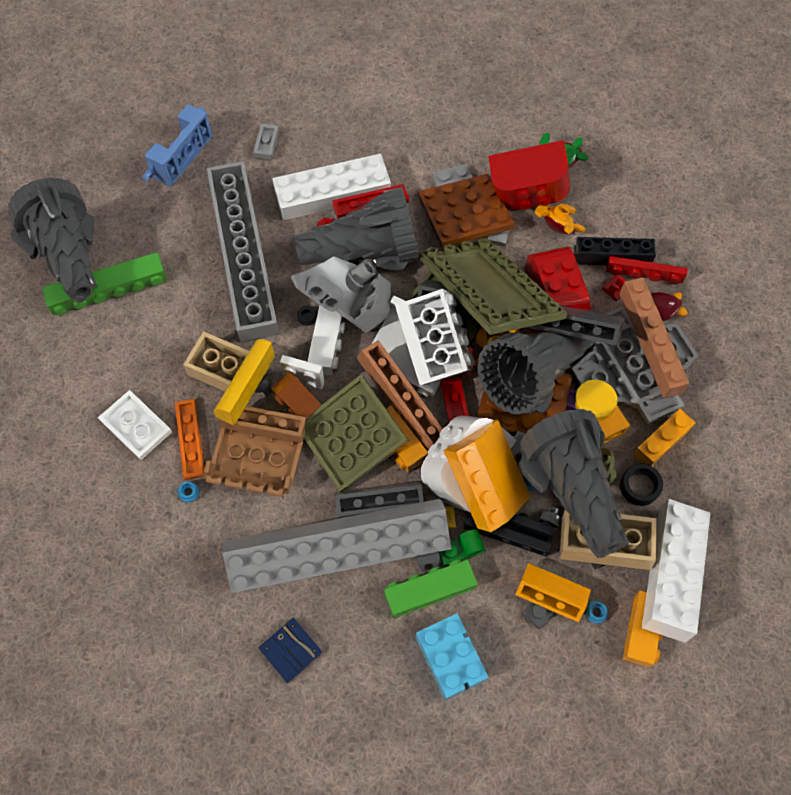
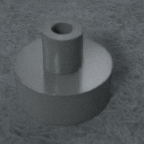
M268 375L263 376L255 393L263 392L265 396L272 393L269 388L272 380Z
M551 507L550 511H543L541 513L539 521H547L553 527H556L557 530L560 528L562 518L558 515L559 510Z

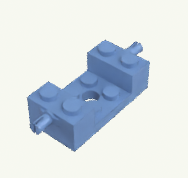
M188 104L180 111L178 120L182 131L168 149L155 143L147 151L145 158L148 170L142 175L143 180L148 182L153 177L171 187L212 137V132L206 110L202 106L196 108Z

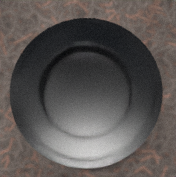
M310 306L300 308L297 313L298 321L304 326L314 324L317 319L316 310Z

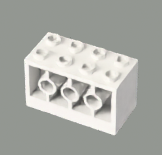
M444 289L395 305L420 385H427L474 370L475 359L473 354L469 353L467 349L469 340L466 333L463 334L461 329L463 321L461 315L456 313L454 307L457 305L456 299L453 294ZM432 313H435L434 320H431ZM438 333H441L440 340H437ZM444 352L448 355L446 360L443 359Z

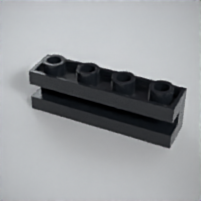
M577 237L576 245H574V256L578 265H607L610 256L653 263L656 257L655 239Z
M469 512L464 525L466 530L478 529L471 512ZM520 513L519 515L515 514L507 523L492 532L478 529L480 535L547 557L551 549V542L555 535L556 527H553L547 521L538 522L532 520L530 516Z

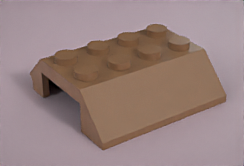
M246 406L235 426L219 419L221 430L212 461L207 460L204 469L206 483L221 485L225 482L227 487L242 489L246 486L248 491L263 493L266 490L268 495L282 497L283 494L288 495L294 484L303 448L306 417Z

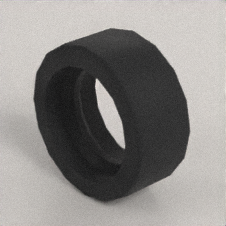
M642 463L635 464L629 467L622 476L620 489L622 495L630 503L646 506L656 501L663 490V479L654 467ZM634 474H645L653 481L654 489L650 495L640 496L632 491L629 480Z

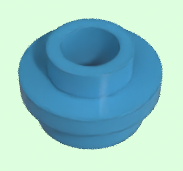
M191 481L182 483L177 491L178 497L187 503L195 501L199 496L197 484ZM191 489L192 494L185 495V491Z
M592 601L586 606L585 615L590 622L600 624L607 619L608 609L604 603ZM593 609H598L600 616H595L592 612Z

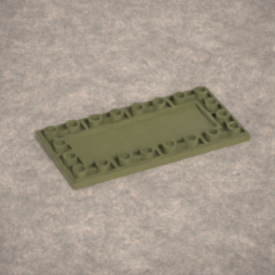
M482 238L476 242L464 241L459 245L447 244L442 248L430 247L425 251L419 252V259L489 335L566 319L567 312L559 303L555 302L548 293L544 292L537 283L531 280L526 273L518 268L489 239Z

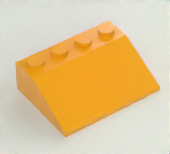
M494 420L443 450L478 529L488 532L496 530L507 523L531 497L499 420Z

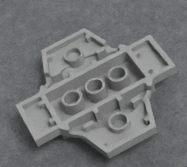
M621 306L604 313L624 318L621 338L617 345L595 341L592 352L588 353L571 370L579 387L584 382L595 379L608 383L616 392L617 403L631 406L634 410L638 409L647 425L675 413L679 409L682 410L685 405L679 395L663 399L624 307ZM678 324L664 325L685 371L699 356Z

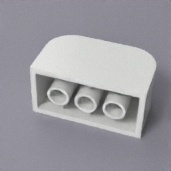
M458 416L442 429L439 439L428 450V455L421 467L422 482L427 489L449 506L470 512L443 450L493 422L491 419ZM502 428L511 449L516 439Z

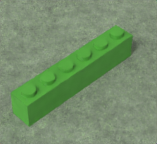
M156 252L93 271L92 273L98 287L92 289V294L83 302L76 303L71 299L59 282L44 286L42 289L47 307L52 315H63L69 310L75 308L82 309L91 303H102L108 298L121 297L130 291H141L144 287L150 285H160L167 278L159 254Z

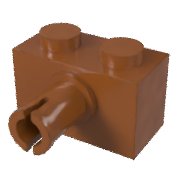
M287 372L271 388L276 394L273 398L281 406L286 404L289 408L287 412L291 415L302 416L307 419L322 405L297 377L290 372Z

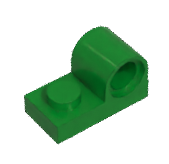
M472 529L462 533L457 539L451 540V549L439 551V555L444 567H446L452 561L458 559L464 561L485 554L486 550L478 529Z

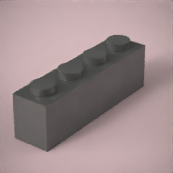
M421 482L335 492L337 517L370 513L424 502Z

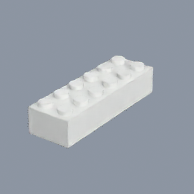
M381 154L272 178L283 221L333 209L332 200L391 187V181Z
M668 499L659 509L656 525V562L649 573L642 621L643 629L684 643L697 634L710 512Z

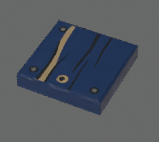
M294 618L289 620L258 647L287 684L323 653Z

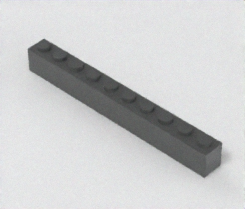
M427 279L419 285L418 297L440 289L449 290L441 282ZM456 299L457 305L454 306L456 313L471 315ZM561 306L567 312L566 319L529 326V328L617 345L621 338L624 318Z

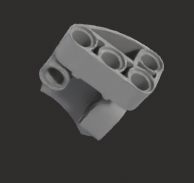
M333 256L313 268L291 276L298 290L326 310L338 312L365 333L381 323L390 312L391 283L376 272L375 266L369 260H364L359 265Z

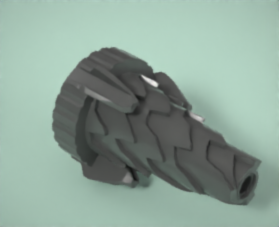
M52 177L29 182L14 193L8 204V213L13 225L10 236L31 259H36L38 253L40 257L44 256L48 269L63 286L67 295L76 303L83 302L92 294V289L98 287L90 269V260L87 254L90 251L88 246L93 243V216L86 213L87 208L76 185L70 183V181Z
M403 187L383 191L384 194L373 198L361 209L352 211L346 216L334 220L332 223L313 227L310 232L293 235L300 265L323 262L335 256L342 260L373 259L371 263L375 268L403 270L408 262L416 261L419 255Z
M546 331L531 336L521 334L520 332L504 334L490 341L483 347V351L480 352L478 361L480 383L489 399L496 406L502 408V410L517 415L523 413L531 415L534 411L541 414L549 407L554 394L555 380L565 375L564 371L571 367L570 364L584 355L583 352L591 347L595 341Z
M586 409L567 410L554 414L537 423L533 428H530L520 442L522 458L519 465L522 474L541 494H546L549 486L551 487L565 510L570 514L574 525H579L589 548L597 558L606 557V555L618 551L622 546L629 545V541L619 522L622 518L613 501L614 496L607 479L608 471L602 461L601 445L604 443L605 434L596 415Z

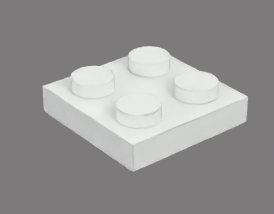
M282 355L280 365L283 376L290 372L306 388L322 390L325 383L322 366Z

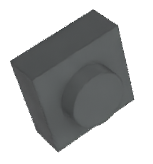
M531 603L522 614L540 629L554 612Z

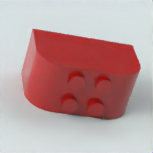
M564 140L488 156L495 194L503 201L507 210H528L540 205L547 206L563 200L570 192L571 182Z
M567 246L528 255L524 272L544 292L548 293L555 302L561 306L591 311L589 294L570 247Z

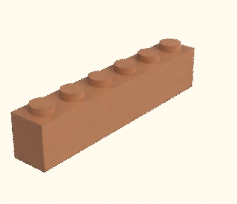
M644 277L624 282L619 295L663 399L683 394L690 383Z
M378 340L363 349L357 359L388 403L394 407L428 451L439 439L443 428Z

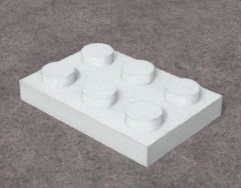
M130 390L98 417L140 460L172 433V430Z

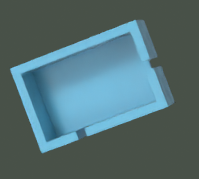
M458 614L417 632L415 636L445 701L463 693L466 689L464 684H466L469 690L487 681L489 678L469 636L464 638L466 630Z

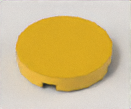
M595 379L588 380L580 385L576 391L574 401L577 409L592 411L596 415L597 420H603L613 413L618 399L611 385Z

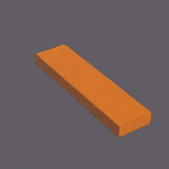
M190 399L175 402L183 479L190 480L204 477L205 468L196 400Z

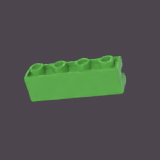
M458 559L452 561L448 567L443 569L440 566L428 571L429 574L423 576L415 574L410 576L406 582L399 583V581L388 584L387 588L384 589V595L392 618L403 616L475 590L478 584L469 561Z

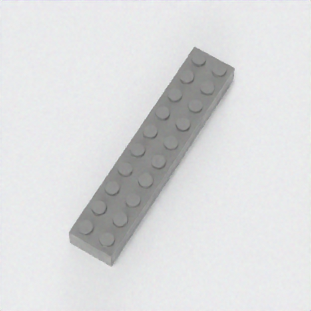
M244 161L207 168L239 340L243 342L278 335L279 330Z
M441 499L226 540L223 541L222 554L231 593L414 557L416 555L451 549L446 509Z

